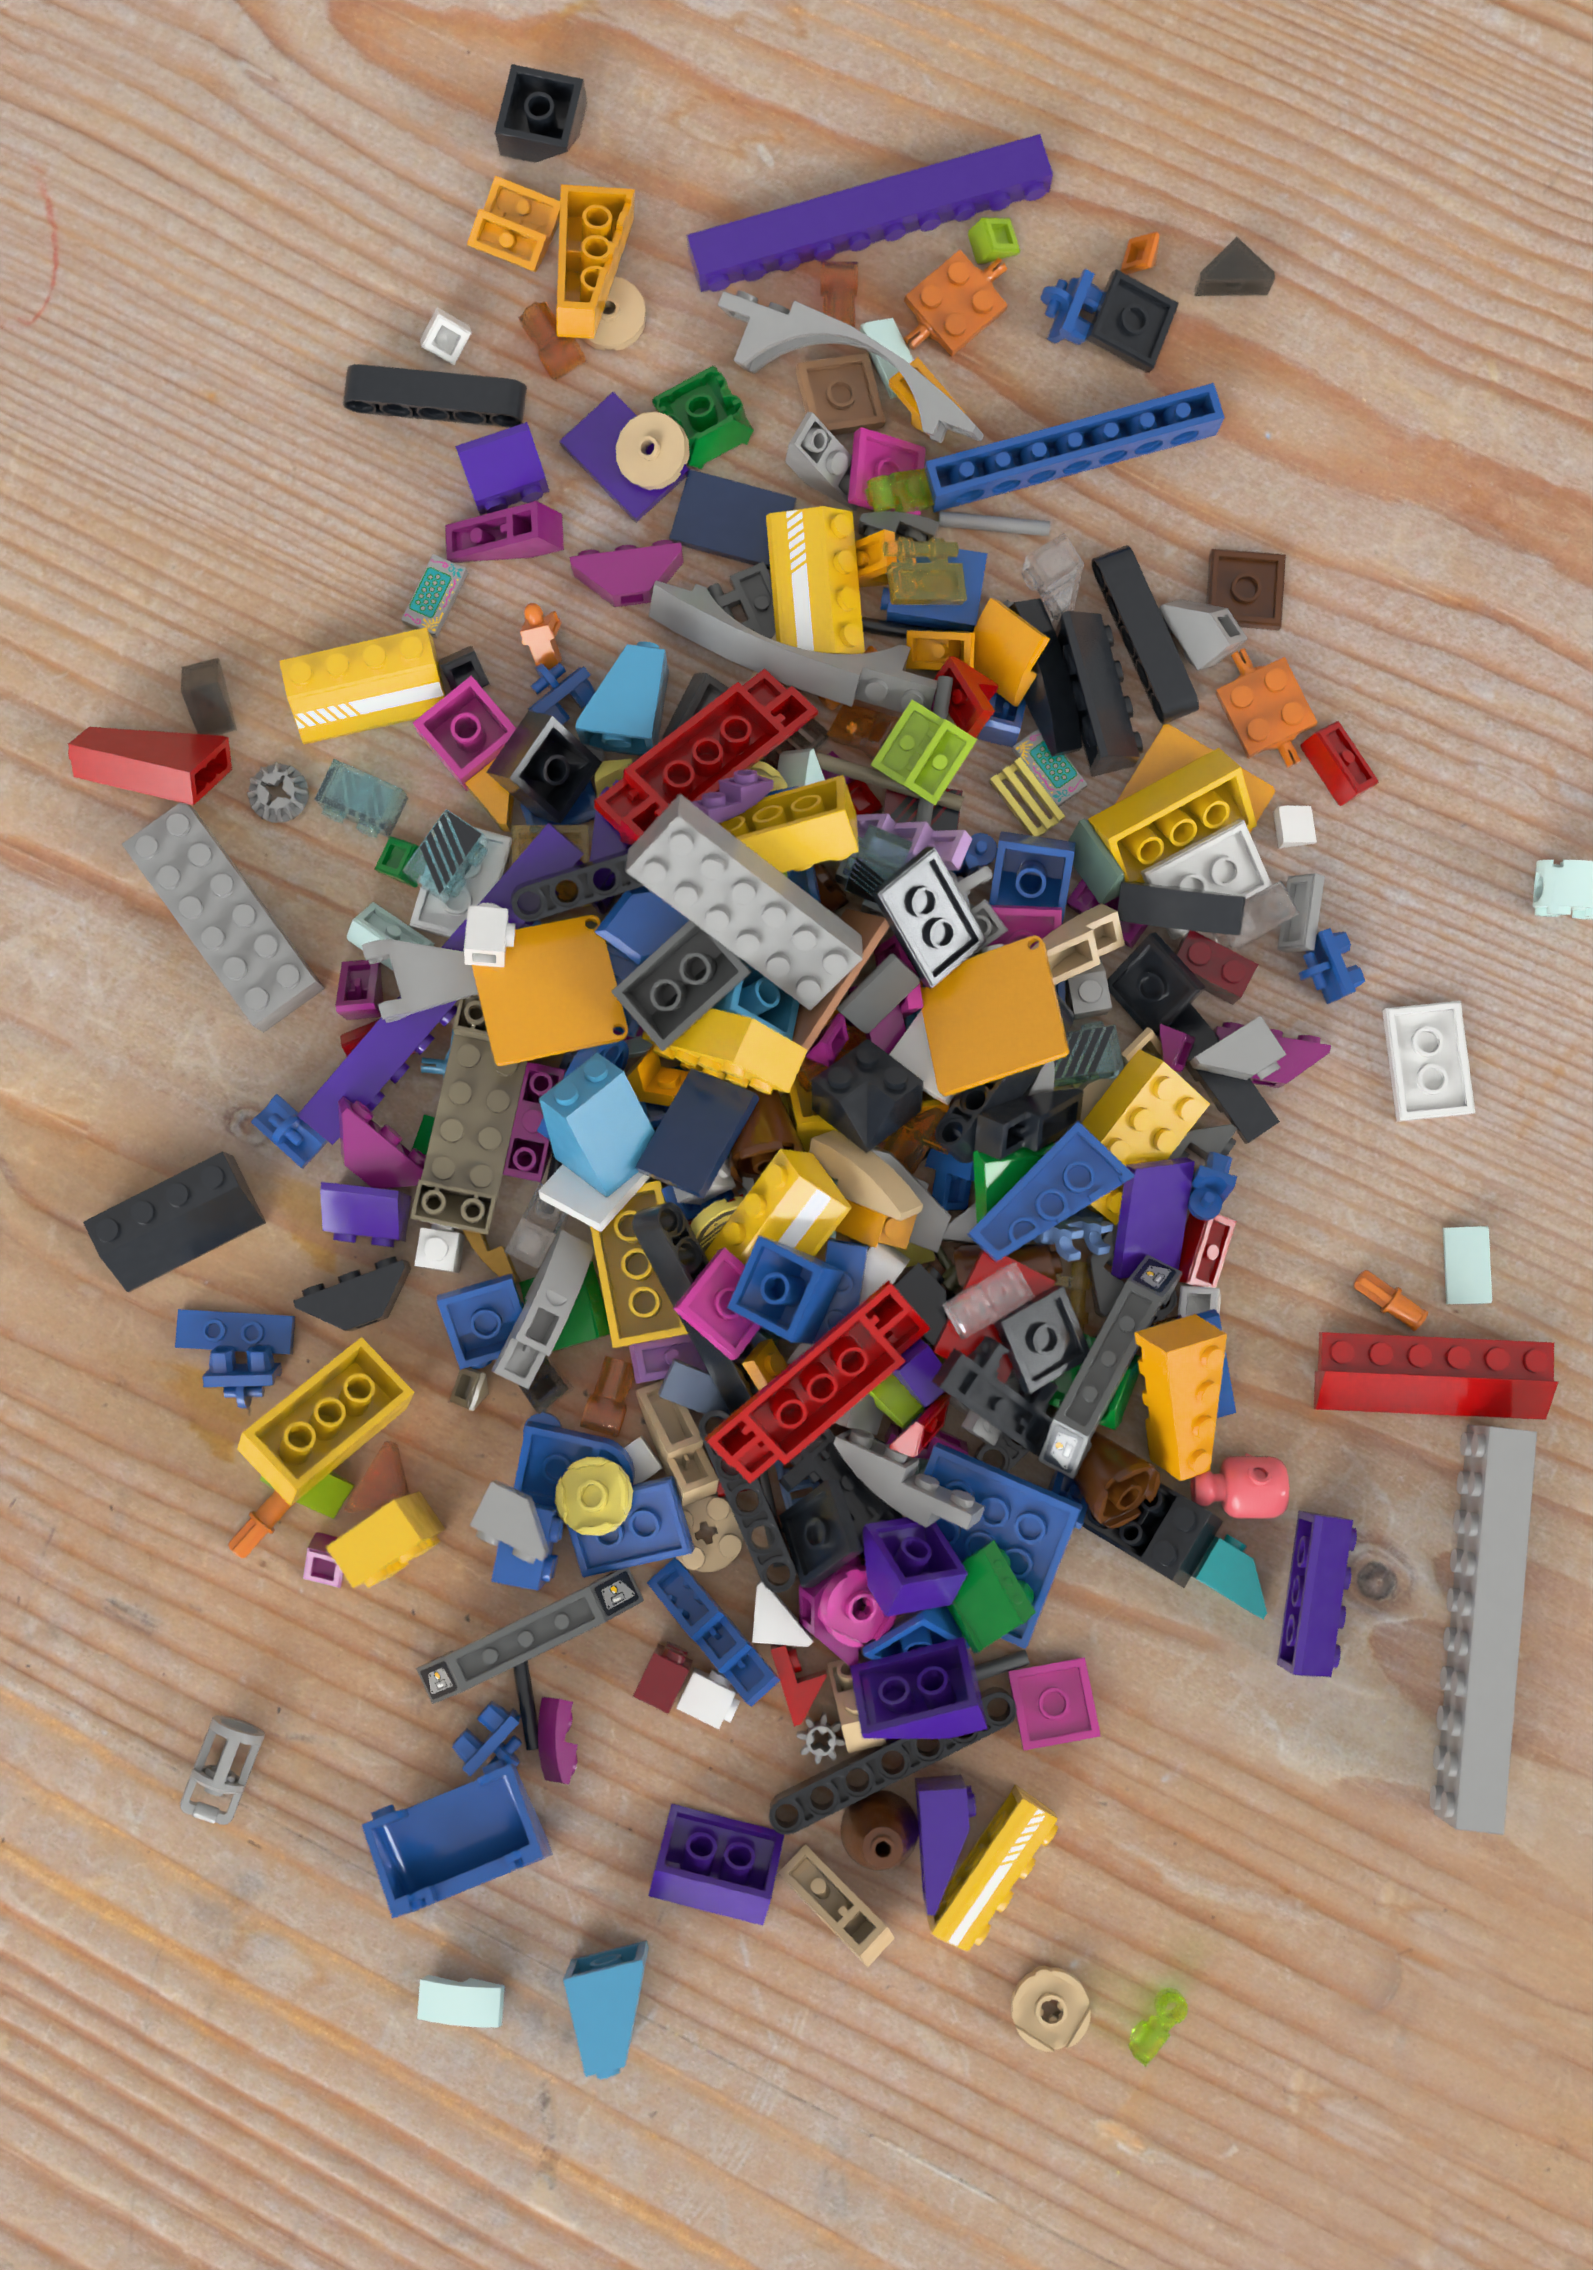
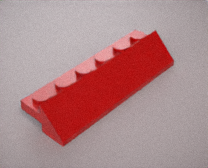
M764 668L744 685H741L739 682L735 683L625 768L623 778L594 800V808L620 833L621 842L633 845L679 794L688 801L693 802L702 800V795L705 793L720 792L719 780L734 777V772L750 769L817 716L818 710L796 688L790 686L786 689Z
M888 1280L705 1437L706 1442L730 1467L733 1466L751 1484L777 1460L786 1465L906 1361L901 1354L931 1328Z
M1319 1332L1318 1371H1315L1314 1409L1546 1420L1559 1381H1554V1342Z

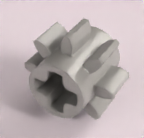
M826 1712L822 1713L821 1720L815 1722L807 1716L805 1718L808 1726L807 1732L797 1731V1738L806 1740L807 1743L800 1750L801 1755H806L809 1752L813 1753L816 1764L820 1763L821 1756L829 1755L831 1759L836 1760L835 1745H845L844 1738L835 1736V1732L841 1728L840 1721L831 1725L827 1722ZM818 1730L821 1734H824L828 1731V1745L823 1746L820 1742L814 1745L813 1732Z

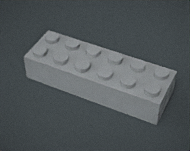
M681 794L628 850L626 866L628 874L809 1010L863 959L862 935Z
M178 803L122 843L125 850L255 1028L264 1033L325 989L199 814L189 804Z

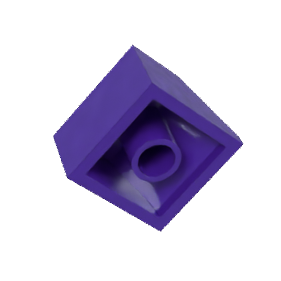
M527 422L455 446L480 515L507 509L509 505L521 501L524 503L537 501L544 493L550 492Z
M321 1182L322 1230L334 1233V1241L356 1243L357 1236L372 1238L371 1245L394 1248L395 1241H406L411 1196L396 1190Z
M901 1518L865 1524L863 1528L867 1586L885 1617L952 1604L968 1572L936 1522L926 1528L909 1518Z

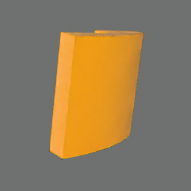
M495 176L484 209L478 210L467 245L536 273L560 222V201Z
M990 597L973 631L975 633L974 669L994 681L999 686L996 692L1012 705L1018 707L1038 675L1031 669L1050 638L999 600Z

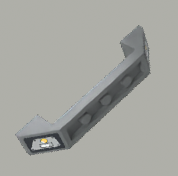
M1228 1124L1191 1130L1168 1159L1188 1158L1190 1154L1185 1151L1186 1148H1189L1204 1160H1206L1209 1152H1216L1227 1156L1236 1143L1232 1136L1238 1128ZM1113 1224L1112 1232L1104 1233L1101 1237L1104 1243L1110 1245V1253L1096 1255L1091 1252L1086 1259L1095 1314L1101 1318L1108 1316L1125 1285V1282L1111 1275L1108 1270L1103 1268L1106 1263L1110 1266L1113 1264L1118 1224L1116 1226Z
M1146 1255L1128 1278L1052 1421L1038 1459L1039 1462L1074 1480L1092 1446L1090 1439L1139 1348V1345L1136 1344L1135 1332L1151 1326L1159 1308L1166 1306L1182 1275V1271Z
M629 1567L619 1569L592 1582L589 1586L455 1651L452 1650L421 1665L416 1670L432 1704L462 1693L611 1620L643 1602L644 1598Z

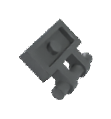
M764 562L731 575L730 582L734 589L731 592L724 594L719 583L707 588L716 603L732 618L735 619L731 609L741 605L747 618L741 624L760 635L772 639L775 634L772 584L770 574Z

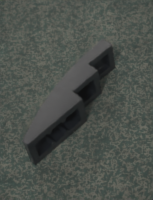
M1041 598L1014 602L1009 609L1050 638L1031 669L1038 675L1023 698L1051 756L1077 752L1082 748L1077 706L1068 668L1054 627Z
M1190 1004L1169 1026L1195 1037V1042L1185 1067L1195 1082L1199 1081L1219 1112H1224L1231 1124L1238 1128L1236 1131L1245 1144L1250 1143L1280 1121L1250 1079L1243 1080L1192 1067L1190 1061L1195 1056L1220 1040L1216 1037L1212 1028Z

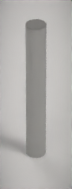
M939 512L938 522H940V527L1049 536L1050 521Z

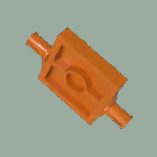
M960 249L906 294L904 302L916 315L919 326L904 337L905 343L907 345L910 343L909 348L914 350L915 347L929 336L940 343L952 357L1003 314L1008 304L994 289L992 282L1007 271L1005 263L1001 265L1002 260L997 258L982 271L975 267Z
M1245 648L1240 649L1239 653L1236 651L1231 657L1240 675L1233 682L1216 689L1215 694L1247 758L1249 759L1263 751L1278 749L1286 764V768L1300 763L1301 759L1292 741L1299 734L1315 727L1318 722L1285 656L1266 666L1254 667Z

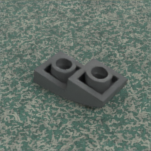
M880 511L863 513L859 520L858 534L863 535L864 538L885 529L895 532V540L897 535H901L905 541L934 545L940 522L904 512Z

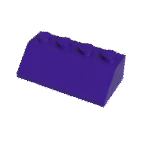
M1298 1510L1277 1660L1278 1666L1293 1675L1332 1677L1333 1668H1337L1339 1665L1341 1648L1340 1645L1336 1644L1338 1629H1343L1346 1620V1607L1342 1605L1343 1591L1349 1589L1352 1574L1351 1567L1347 1566L1349 1551L1354 1550L1357 1540V1530L1352 1528L1353 1520Z

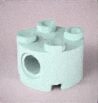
M1554 860L1536 861L1532 905L1535 908V916L1558 917V915H1571L1572 911V918L1593 919V861L1563 860V862H1560V865L1553 864Z

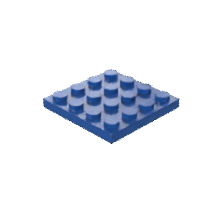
M937 1442L933 1447L924 1474L934 1477L939 1481L940 1486L948 1490H961L971 1494L975 1498L974 1501L984 1505L985 1508L980 1521L968 1530L941 1517L935 1522L960 1561L992 1540H995L997 1546L1003 1549L1010 1558V1568L1017 1580L1025 1581L1034 1592L1032 1606L1036 1613L1024 1624L1019 1625L1001 1637V1639L1026 1650L1083 1505Z

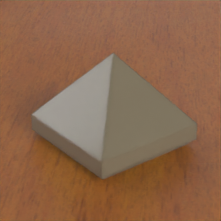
M470 1367L461 1369L452 1391L450 1402L474 1411L489 1394L486 1374Z

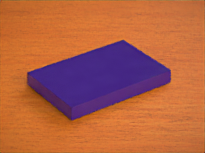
M612 392L560 440V445L637 523L688 476L689 468L684 464L683 469L679 472L681 475L678 479L662 489L648 490L631 483L621 473L616 461V444L622 429L637 415ZM650 444L647 447V455L654 451V444Z
M1183 1157L1126 1165L1135 1177L1124 1183L1111 1275L1119 1279L1129 1278L1146 1255L1179 1270L1195 1161Z

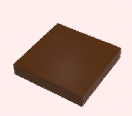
M1211 549L1209 553L1206 604L1228 608L1240 628L1279 631L1282 624L1286 555Z

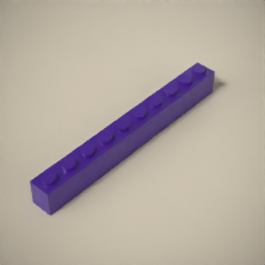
M1037 134L688 234V253L700 292L708 290L717 292L726 289L732 283L743 280L748 282L756 281L765 274L777 270L791 271L800 264L812 260L826 261L835 254L847 250L861 251L871 243L882 240L895 241L902 238L906 233L917 230L930 231L937 228L941 223L955 219L956 221H965L979 212L990 209L991 211H1000L1007 208L1011 203L1025 199L1026 201L1038 200L1046 193H1049L1053 172L1041 135Z
M549 822L479 904L492 903L500 906V908L508 909V923H515V929L531 927L534 921L521 920L512 909L511 895L513 890L524 882L584 864L579 860L584 855V852ZM555 890V894L558 896L560 893ZM525 892L518 898L517 903L522 910L527 912L533 911L539 906L540 898L533 892ZM467 918L441 948L464 952ZM457 1001L416 1012L390 1023H386V1020H383L381 1017L297 1116L333 1145L340 1137L338 1101L343 1096L353 1104L358 1100L372 1112L385 1097L380 1091L389 1080L396 1084L410 1068L405 1063L408 1057L414 1051L421 1055L435 1039L430 1034L433 1028L439 1022L446 1026L456 1015L458 1007L454 1004Z

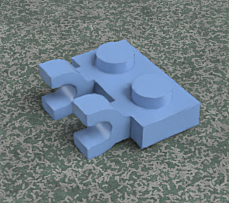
M1083 1208L1039 1235L1033 1241L1039 1244H1055L1058 1254L1067 1261L1078 1260L1081 1257V1251L1074 1248L1072 1239L1084 1238L1086 1246L1092 1253L1096 1255L1110 1253V1245L1103 1242L1101 1234L1112 1232L1113 1224L1103 1221L1102 1216Z

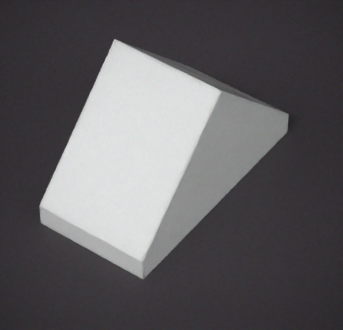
M760 1580L757 1583L752 1642L808 1647L814 1642L813 1636L799 1623L797 1617L776 1592L767 1589Z

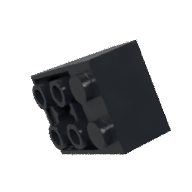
M1160 1483L1156 1496L1151 1503L1145 1499L1137 1507L1142 1513L1124 1526L1113 1529L1107 1528L1103 1523L1098 1522L1089 1507L1087 1508L1082 1527L1183 1588L1187 1585L1223 1523L1219 1517L1162 1483Z

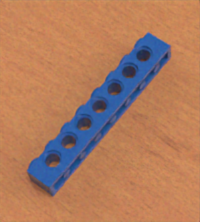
M1211 383L925 462L923 479L934 513L1216 436L1225 417L1215 385Z

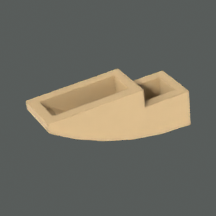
M1102 903L1072 918L1042 939L1046 947L1054 985L1101 964L1100 956L1125 945L1118 911ZM1039 942L1033 946L1032 950L1039 946Z
M835 1130L811 1138L809 1153L815 1155L830 1177L838 1180L837 1187L846 1199L898 1221L922 1212L923 1204L910 1186L871 1150L868 1153L864 1152L847 1137Z
M661 1380L637 1389L636 1396L667 1477H674L683 1507L716 1494L719 1479L703 1449L700 1432L687 1407L659 1397L658 1392L664 1381Z

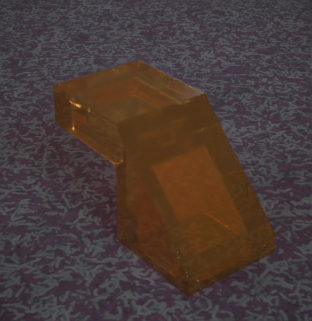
M934 1107L916 1115L890 1135L883 1149L891 1152L911 1174L915 1173L929 1147L948 1155L949 1152L935 1138V1129L947 1111Z

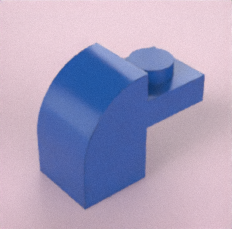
M937 1142L930 1150L925 1167L936 1170L932 1196L946 1211L967 1209L971 1182L974 1181V1161L970 1163L958 1162Z

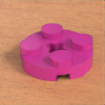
M844 1565L841 1567L837 1575L827 1584L817 1610L818 1617L823 1622L826 1630L839 1642L851 1647L865 1646L862 1643L868 1642L871 1639L879 1640L891 1629L897 1616L885 1617L867 1586L866 1566L864 1565L855 1567L853 1565ZM863 1597L862 1601L866 1604V1608L864 1611L857 1610L853 1615L852 1606L854 1602Z

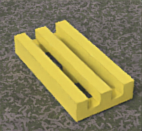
M1021 757L1015 760L1012 765L1004 768L1001 773L990 778V784L1029 835L1040 837L1065 818L1063 812ZM1015 772H1019L1052 816L1050 820L1014 774ZM1005 779H1008L1042 824L1039 828L1034 825L1003 784Z

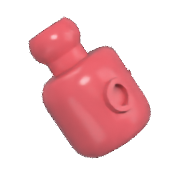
M1248 1453L1245 1456H1229L1222 1462L1219 1473L1213 1474L1209 1471L1191 1478V1498L1193 1502L1200 1506H1209L1213 1502H1221L1225 1513L1233 1518H1277L1285 1512L1289 1503L1287 1469L1281 1460L1272 1456H1252Z

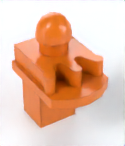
M530 603L524 610L525 622L520 631L523 646L529 645L536 667L542 663L549 670L562 662V657L555 640L562 623L556 611L544 616L543 610L539 605Z

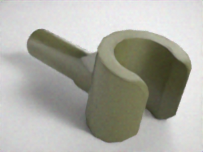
M940 1245L938 1253H934L940 1264L946 1269L941 1275L945 1279L942 1284L951 1293H954L961 1287L959 1286L956 1267L949 1260Z

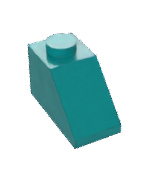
M1226 1534L1223 1540L1215 1536L1192 1577L1264 1620L1267 1615V1609L1254 1559L1244 1553L1247 1546Z

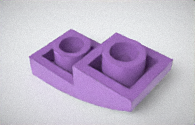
M739 770L734 772V777L719 780L720 792L705 793L702 795V800L691 803L715 822L721 823L757 804L774 788L773 780L757 775L756 770Z

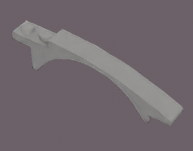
M740 290L737 291L736 295L723 291L718 306L729 316L748 323L734 361L744 370L755 374L779 356L810 345L844 344L862 348L880 356L899 370L915 397L920 412L923 432L929 434L931 440L942 444L948 429L980 442L982 441L984 434L948 396L906 360L851 325L795 300L791 310L773 302H770L769 307L757 303L758 299Z
M655 581L649 617L727 660L758 673L765 668L779 682L851 707L854 700L857 699L903 713L913 699L931 711L938 681L905 671L911 647L899 644L886 650L864 654H831L804 650L774 641L742 625L716 603L705 586L695 584L693 590L690 591L660 581Z

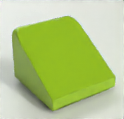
M982 217L968 231V237L977 264H986L995 261L997 258L1004 259L1018 255L1021 252L1010 218Z

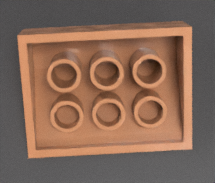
M847 908L839 917L862 935L863 959L811 1010L799 1003L792 1041L807 1049V1052L890 925L884 917Z

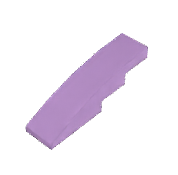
M888 813L857 815L859 852L852 853L848 858L855 860L857 857L864 862L902 867L924 848L931 846L936 848L947 870L959 871L972 838L965 830L934 831L927 822L896 823Z

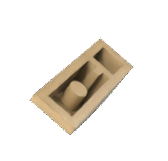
M806 1844L778 1872L785 1882L867 1967L895 1939L889 1928Z

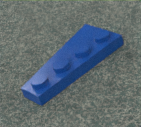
M1077 1121L967 1235L997 1262L1131 1180L1135 1175Z

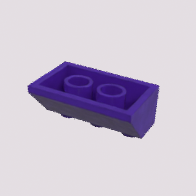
M671 1804L648 1896L763 1926L772 1898L785 1834H780L774 1829Z

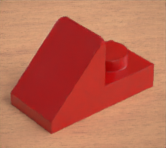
M949 656L933 680L938 681L939 676L953 678L948 713L957 727L976 738L995 712L989 701L999 686L957 657Z
M771 1645V1654L795 1727L803 1723L827 1677V1669L797 1678L796 1673L801 1672L802 1667L796 1649L788 1650L787 1645Z

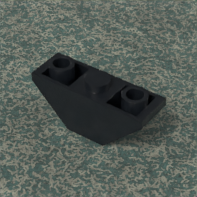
M396 1256L376 1262L374 1264L376 1270L361 1275L360 1270H355L338 1277L339 1284L325 1289L324 1283L302 1290L303 1297L293 1301L295 1308L344 1331H355L387 1319L411 1270L410 1264L405 1260L397 1261Z

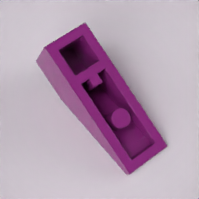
M538 501L445 525L446 559L453 563L534 558L564 550L562 514Z

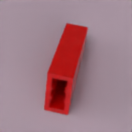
M88 727L68 743V756L71 760L73 777L189 805H195L232 771L229 737L222 735Z

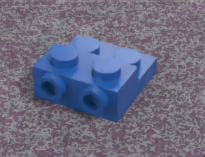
M512 1273L437 1295L436 1301L460 1370L468 1367L472 1369L486 1367L492 1360L497 1359L524 1308V1303H521Z

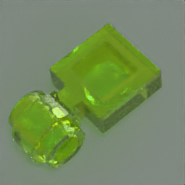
M925 469L893 472L889 476H877L866 482L868 488L865 489L868 505L873 507L876 513L892 508L895 509V512L906 513L926 510L934 505Z
M1165 1988L1161 1990L1154 1999L1156 2017L1152 2014L1147 2022L1144 2020L1140 2021L1130 2034L1129 2040L1131 2042L1128 2044V2047L1133 2057L1145 2067L1171 2036L1169 2030L1175 2024L1182 2022L1187 2016V2002L1176 1989ZM1169 2003H1176L1172 2010H1166V2006Z

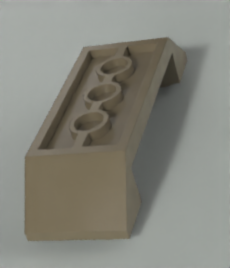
M477 994L460 999L453 1025V1040L422 1178L418 1181L410 1219L488 1235L498 1199L528 1061L503 1066L495 1064Z

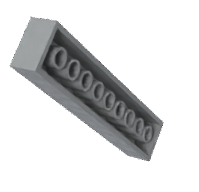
M1467 1425V1432H1463L1460 1441V1452L1462 1455H1465L1464 1470L1459 1472L1457 1478V1492L1461 1494L1460 1510L1455 1512L1453 1522L1454 1531L1458 1533L1457 1549L1454 1548L1450 1557V1568L1452 1572H1455L1454 1586L1449 1588L1447 1594V1609L1451 1611L1450 1627H1446L1443 1638L1444 1649L1448 1651L1447 1666L1442 1667L1440 1674V1686L1442 1690H1445L1443 1706H1439L1437 1711V1727L1441 1730L1440 1745H1436L1433 1754L1434 1768L1438 1769L1437 1785H1433L1430 1791V1806L1434 1809V1815L1458 1830L1504 1835L1537 1432Z

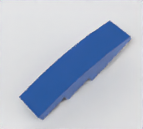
M676 1557L647 1582L687 1635L698 1644L716 1669L724 1674L749 1706L752 1707L780 1681V1678L733 1621Z

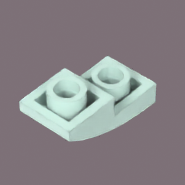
M427 1975L420 1979L417 2019L456 2026L500 2027L503 2019L505 1985L474 1978L458 1982Z

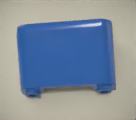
M504 1759L482 1768L484 1775L477 1778L478 1780L407 1809L396 1811L394 1804L372 1812L373 1820L362 1824L392 1919L415 1912L553 1855L548 1839L515 1764L506 1765Z

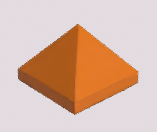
M1158 232L1129 239L1121 272L1130 274L1156 266L1160 238Z

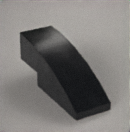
M1136 881L1121 882L1118 916L1120 921L1199 932L1241 935L1246 897L1178 886H1162Z
M1067 1089L1034 1094L1005 1102L978 1114L975 1150L999 1160L1022 1147L1037 1152L1065 1135L1077 1121H1081L1084 1091L1080 1089Z

